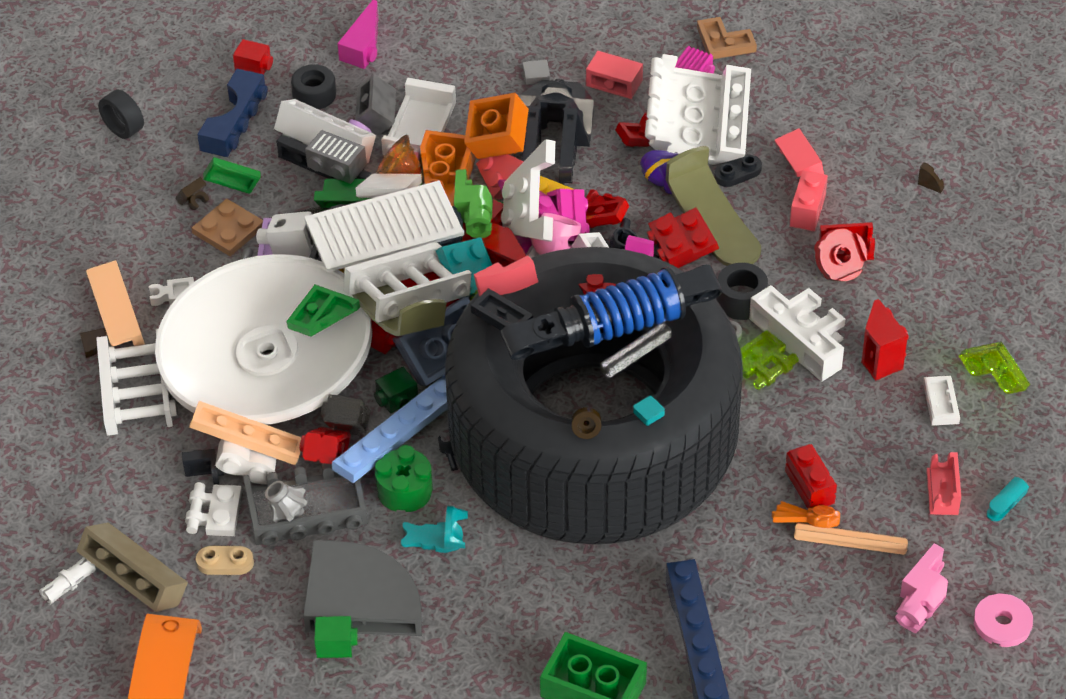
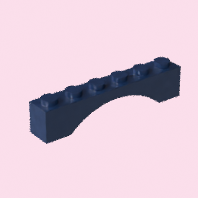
M692 559L666 563V585L671 607L676 615L685 647L693 699H729L696 561Z

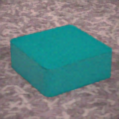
M648 396L633 406V413L648 426L665 415V408L652 396Z

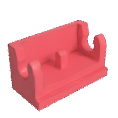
M800 128L775 139L776 146L779 147V151L784 155L797 177L801 176L802 170L824 174L822 161Z
M950 452L947 456V461L944 463L938 462V454H934L931 458L930 468H927L930 514L958 515L961 502L958 452Z

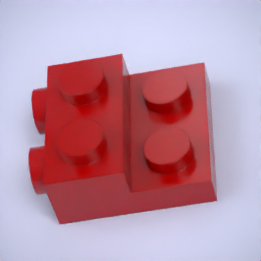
M697 207L675 218L670 212L648 223L650 231L646 233L649 240L654 241V246L658 245L660 248L656 250L660 260L668 262L677 268L683 267L719 249L716 239Z

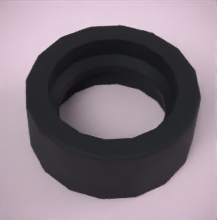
M116 89L99 100L98 108L102 120L110 131L118 137L127 139L143 128L144 118L140 108L132 97L123 90Z

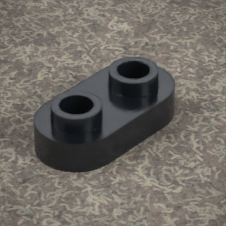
M747 154L742 158L718 165L715 168L714 178L718 185L732 187L757 177L761 173L762 162L757 156Z

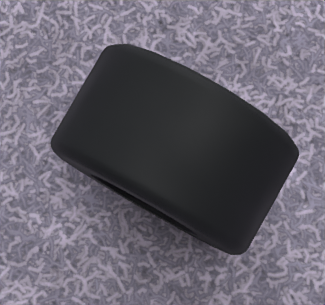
M309 64L297 69L292 75L291 89L293 99L316 109L326 108L335 100V76L326 66Z

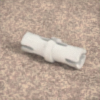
M83 557L69 569L60 571L58 573L59 576L39 590L40 595L45 601L49 599L47 602L50 605L53 604L70 589L72 591L78 587V583L96 571L95 565Z

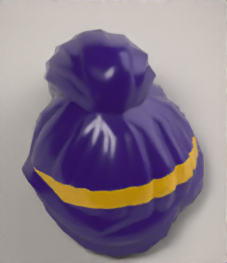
M664 150L647 152L640 162L643 175L648 181L656 186L664 187L666 193L673 195L666 181L667 162L679 153Z

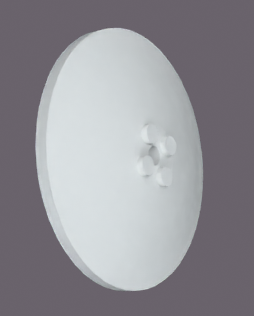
M272 254L245 258L207 273L192 283L175 299L164 315L157 332L155 343L156 362L167 390L189 411L194 413L198 402L201 401L265 425L275 424L312 412L332 400L351 383L362 368L371 346V318L360 307L359 310L312 337L290 330L287 327L286 321L314 284L349 296L343 291L344 273L339 270L327 272L322 261L298 255ZM266 350L273 351L271 354L268 355L262 354Z

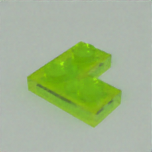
M1002 341L967 348L958 355L972 376L991 373L998 382L999 387L1006 394L1025 391L1030 385Z

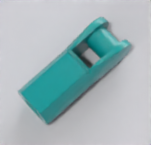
M1014 477L991 500L986 513L987 518L995 522L1002 520L1010 509L1027 494L1028 484L1023 479Z

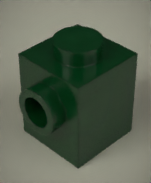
M404 367L375 380V400L380 407L385 406L390 414L401 409L418 395L417 383Z

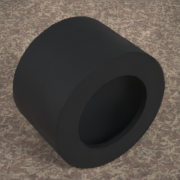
M750 263L730 264L722 269L718 275L717 280L721 286L722 293L716 300L728 317L737 320H748L750 318L751 297L768 287V278L765 272L756 265ZM748 286L754 290L748 293H739L733 291L731 287Z

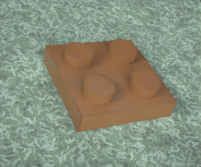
M226 198L192 227V234L228 256H232L257 234L258 229L262 228L263 220Z

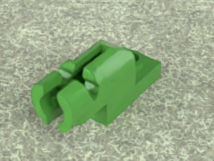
M466 169L456 170L454 206L462 215L461 219L465 223L467 234L474 238H486L491 234L492 196L487 186L473 185L472 179H467Z

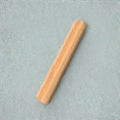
M797 523L794 531V538L796 540L901 555L906 554L908 540L902 537L838 528H820L802 523Z

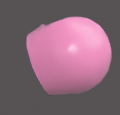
M543 213L541 217L553 218V236L551 242L531 238L536 252L542 255L553 251L570 249L572 246L568 244V240L571 236L580 233L581 224L561 215Z

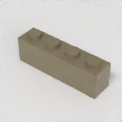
M109 522L85 527L76 550L80 555L155 612L174 608L180 604L188 584L185 579Z

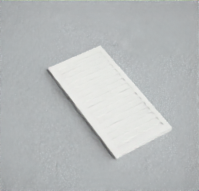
M440 181L304 216L306 225L327 272L464 235V230Z

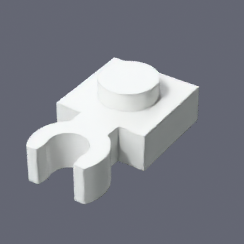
M194 278L167 280V286L160 284L150 285L151 305L158 306L165 301H169L171 306L175 299L194 283Z

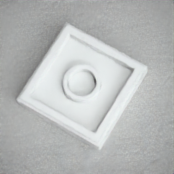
M371 174L356 187V197L375 198L417 187L422 183L421 174Z

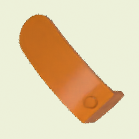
M146 614L133 668L128 699L184 698L196 634L202 631L199 620Z

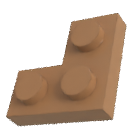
M721 17L697 21V30L704 48L708 54L713 55V59L756 52L757 44L750 29L727 33Z

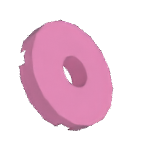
M1008 594L989 595L981 600L975 609L974 626L977 633L986 642L991 644L994 642L1000 644L999 646L1011 647L1019 645L1028 638L1033 626V615L1030 608L1015 596ZM1005 616L1011 620V623L1006 625L1000 624L995 618Z

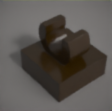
M199 177L181 189L175 199L180 205L188 202L190 209L195 211L199 207L195 201L196 198L200 199L204 204L209 201V196L203 192L207 184L202 177Z

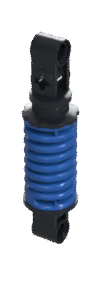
M709 264L701 265L693 270L676 275L670 267H664L657 274L649 273L647 277L640 276L636 280L630 279L626 283L620 282L616 286L610 285L605 289L587 292L583 296L578 294L571 296L569 307H558L552 313L523 322L512 323L504 327L500 333L512 360L524 359L532 354L550 350L561 345L569 347L578 341H581L588 348L600 343L603 338L611 340L613 335L621 337L623 332L631 334L633 329L640 331L644 326L650 328L653 324L660 325L666 320H681L685 317L687 306L711 301L721 295L722 289L712 266Z

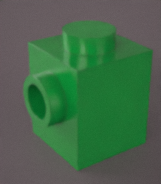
M351 616L316 617L315 649L317 658L352 657V647L358 646V628H352Z

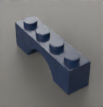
M241 69L235 70L227 84L229 101L235 107L222 116L206 119L197 134L200 151L228 158L232 149L235 150L237 148L240 135L247 131L251 116L257 114L258 104L261 100H265L268 87L265 85L263 74Z

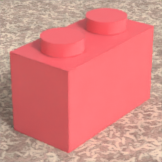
M601 51L596 52L586 68V86L632 99L643 81V63Z
M802 170L791 206L790 227L815 231L826 196L828 175Z

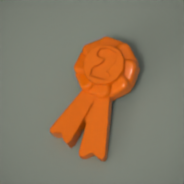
M781 501L777 505L776 511H772L771 516L774 523L807 522L814 527L832 528L840 524V512L825 505H818L806 510Z

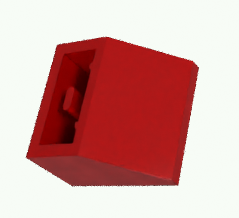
M879 299L874 300L866 324L861 363L875 381L903 369L908 340L906 328L896 321L892 311L885 307Z

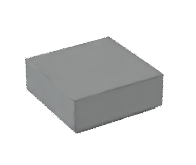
M547 60L523 62L526 85L537 84L541 80H550Z

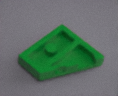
M314 284L286 321L287 327L290 330L312 337L359 310L360 302L353 297Z

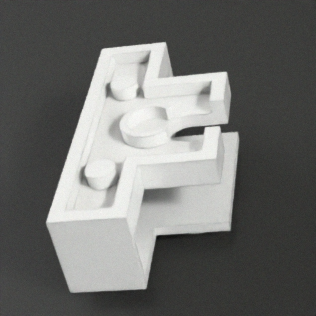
M770 285L751 297L749 319L821 382L842 369L844 347L839 343L843 341V337L836 331L845 326V318L833 308L823 318L816 315L813 310L821 306L822 298L810 288L788 300Z

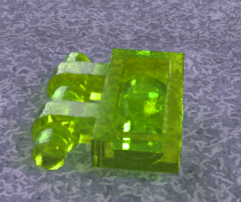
M768 330L740 348L743 377L748 379L753 374L757 375L758 378L753 381V386L757 390H760L765 385L767 387L776 381V377L782 373L787 374L793 369V365L799 362L796 354L791 353L787 357L783 354L786 350V344ZM770 362H773V363L776 364L775 366H773V367L770 368V369H768V368L766 367V365L769 364Z

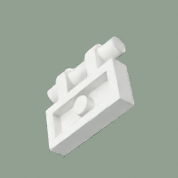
M201 482L195 483L194 490L190 492L189 496L191 506L190 510L186 513V531L190 534L197 533L198 526H206V535L235 536L242 487L235 485H213L212 493H205V484ZM202 506H210L208 514L201 513Z

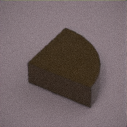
M923 162L919 170L918 185L941 193L944 189L943 179H939L931 165Z
M105 328L80 333L86 358L98 353L96 337H108Z

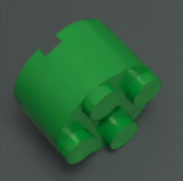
M403 445L399 449L385 454L376 462L377 494L380 502L386 508L393 511L405 510L406 512H413L429 502L433 490L432 469L425 455L414 450L411 446Z

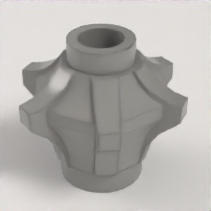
M282 481L273 482L265 491V497L269 500L268 503L272 512L271 520L277 523L282 519H287L289 522L293 519H299L304 513L303 507L307 504V501L303 499L306 490L301 486L291 487Z

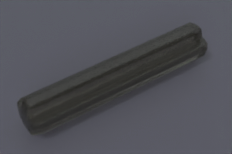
M665 323L659 324L600 364L601 373L607 378H611L671 337L670 327Z

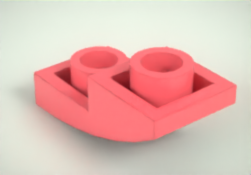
M528 255L504 268L497 262L474 274L479 296L488 288L499 295H504L538 283L534 261Z

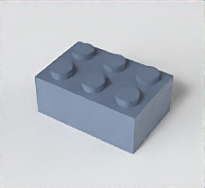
M468 297L459 298L446 307L443 326L396 336L392 339L420 386H427L445 375V361L449 341L457 321L470 303Z

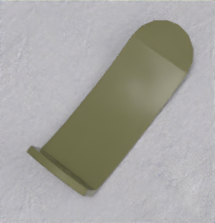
M707 146L692 148L670 159L666 167L667 184L683 213L697 207L718 243L719 249L712 252L716 259L726 266L734 263L753 264L757 262L761 256V244L734 211L718 186L708 166L709 148Z
M389 285L377 287L384 295L395 292ZM365 291L352 295L355 299L359 300L360 307L373 321L394 336H402L444 325L446 302L444 300L429 299L413 303L399 310V317L378 323L375 320L376 301Z

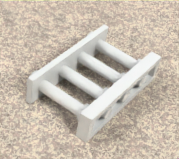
M437 242L345 267L343 291L349 296L365 291L376 301L375 320L379 323L399 317V310L416 302L429 299H440L449 302L469 296L471 272L469 270L457 274L449 272L440 264L436 250L442 246ZM433 271L440 279L430 281L423 274ZM411 278L418 285L407 288L400 281ZM389 285L395 292L384 295L377 287Z
M107 336L96 337L103 419L107 436L118 434L117 424H122V421L165 415L167 427H172V416H177L175 400H170L169 391L162 378L160 384L118 389L113 384L117 383L119 379L160 374L157 363L119 369L116 366L112 367V363L117 362L116 359L155 354V343L115 349L114 346L109 347ZM163 394L164 404L120 410V407L116 408L115 403H120V400Z

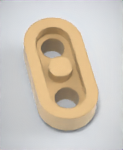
M207 546L202 548L196 555L197 568L200 572L207 575H242L249 572L254 565L251 550L243 546Z

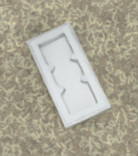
M951 376L924 377L923 386L931 424H959L960 415Z

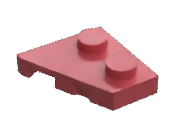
M506 154L483 158L476 163L493 198L497 200L503 198L498 181L500 179L507 180L524 161Z

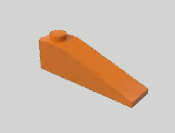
M426 130L420 146L424 182L428 184L440 181L451 206H454L456 170L466 169L467 179L469 180L476 157L465 145V135Z

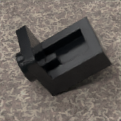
M207 449L182 452L185 477L212 474L214 485H220L219 476H224V472L215 466L216 450Z

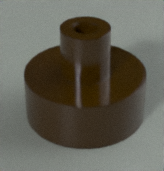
M583 407L573 414L571 420L572 430L576 436L582 439H591L599 434L601 430V417L595 409Z

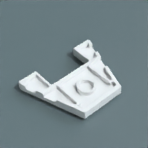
M544 140L504 182L501 221L503 227L511 229L514 235L552 241L553 218L547 216L538 218L540 170L555 164V141Z

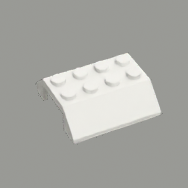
M663 54L661 58H652L650 74L653 77H650L648 94L651 98L648 99L647 118L649 119L646 120L645 137L650 140L649 145L655 150H664L672 153L678 152L679 154L692 148L707 146L709 148L708 165H717L744 157L751 69L726 65L723 75L676 68L678 56Z

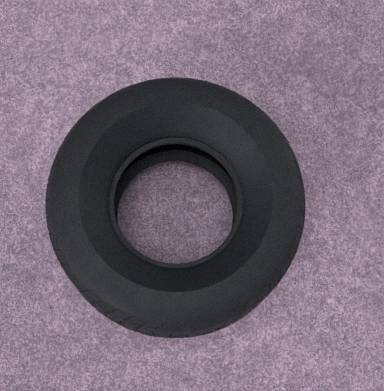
M609 247L570 248L531 258L534 261L538 283L501 296L533 314V318L554 312L555 308L569 307L571 296L577 294L583 296L584 293L578 284L587 283L588 275L601 274L603 276V283L617 284L620 282L626 283L630 279L636 280L640 276L647 277L649 273L657 274L664 267H670L675 275L683 273V271L658 258L625 249ZM479 293L474 296L457 321L447 349L445 379L448 428L453 454L463 476L476 494L492 510H495L500 516L524 530L553 540L577 544H612L646 537L670 527L696 510L713 493L727 472L737 446L743 379L742 354L737 335L728 316L716 299L687 306L685 317L681 320H666L660 325L653 324L650 328L644 326L640 331L633 329L631 334L623 332L621 337L613 335L611 340L603 338L600 343L592 347L586 348L581 341H578L569 347L561 345L550 350L532 354L524 359L512 360L501 336V330L471 313L470 305L480 297ZM581 367H606L623 371L643 382L654 393L655 396L653 398L665 408V415L648 426L634 413L619 419L602 421L601 430L597 436L591 439H582L574 434L572 419L550 411L540 404L533 394L544 382L562 372Z

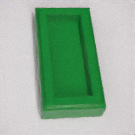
M216 157L212 158L203 173V180L248 194L252 192L261 178V173L258 170Z

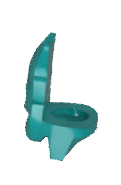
M447 505L445 522H439L437 525L424 524L423 526L404 522L403 530L406 536L401 540V546L421 547L424 550H435L441 553L465 548V542L462 540L463 531L457 521L468 519V511Z

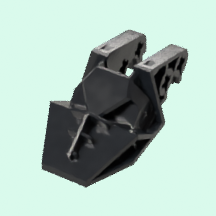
M560 78L555 79V81L541 80L519 95L520 99L529 109L521 160L525 161L541 144V130L547 128L549 121L561 122L563 131L559 163V183L563 185L565 183L572 184L577 146L590 147L594 99L579 82L564 81Z

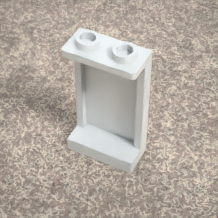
M407 78L405 83L406 95L395 118V123L392 125L388 136L384 135L381 140L382 154L393 158L395 148L421 154L420 146L426 130L444 132L456 104L455 86Z

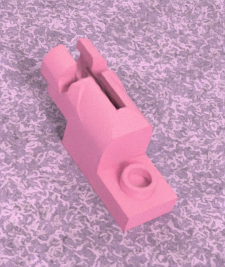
M935 543L902 580L900 597L904 598L896 611L898 614L895 618L901 626L913 633H917L926 623L924 619L932 617L936 609L946 599L948 581L940 575L944 567V562L942 561L944 549Z

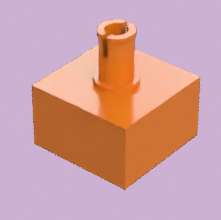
M516 92L470 101L464 143L477 159L523 152L529 109Z

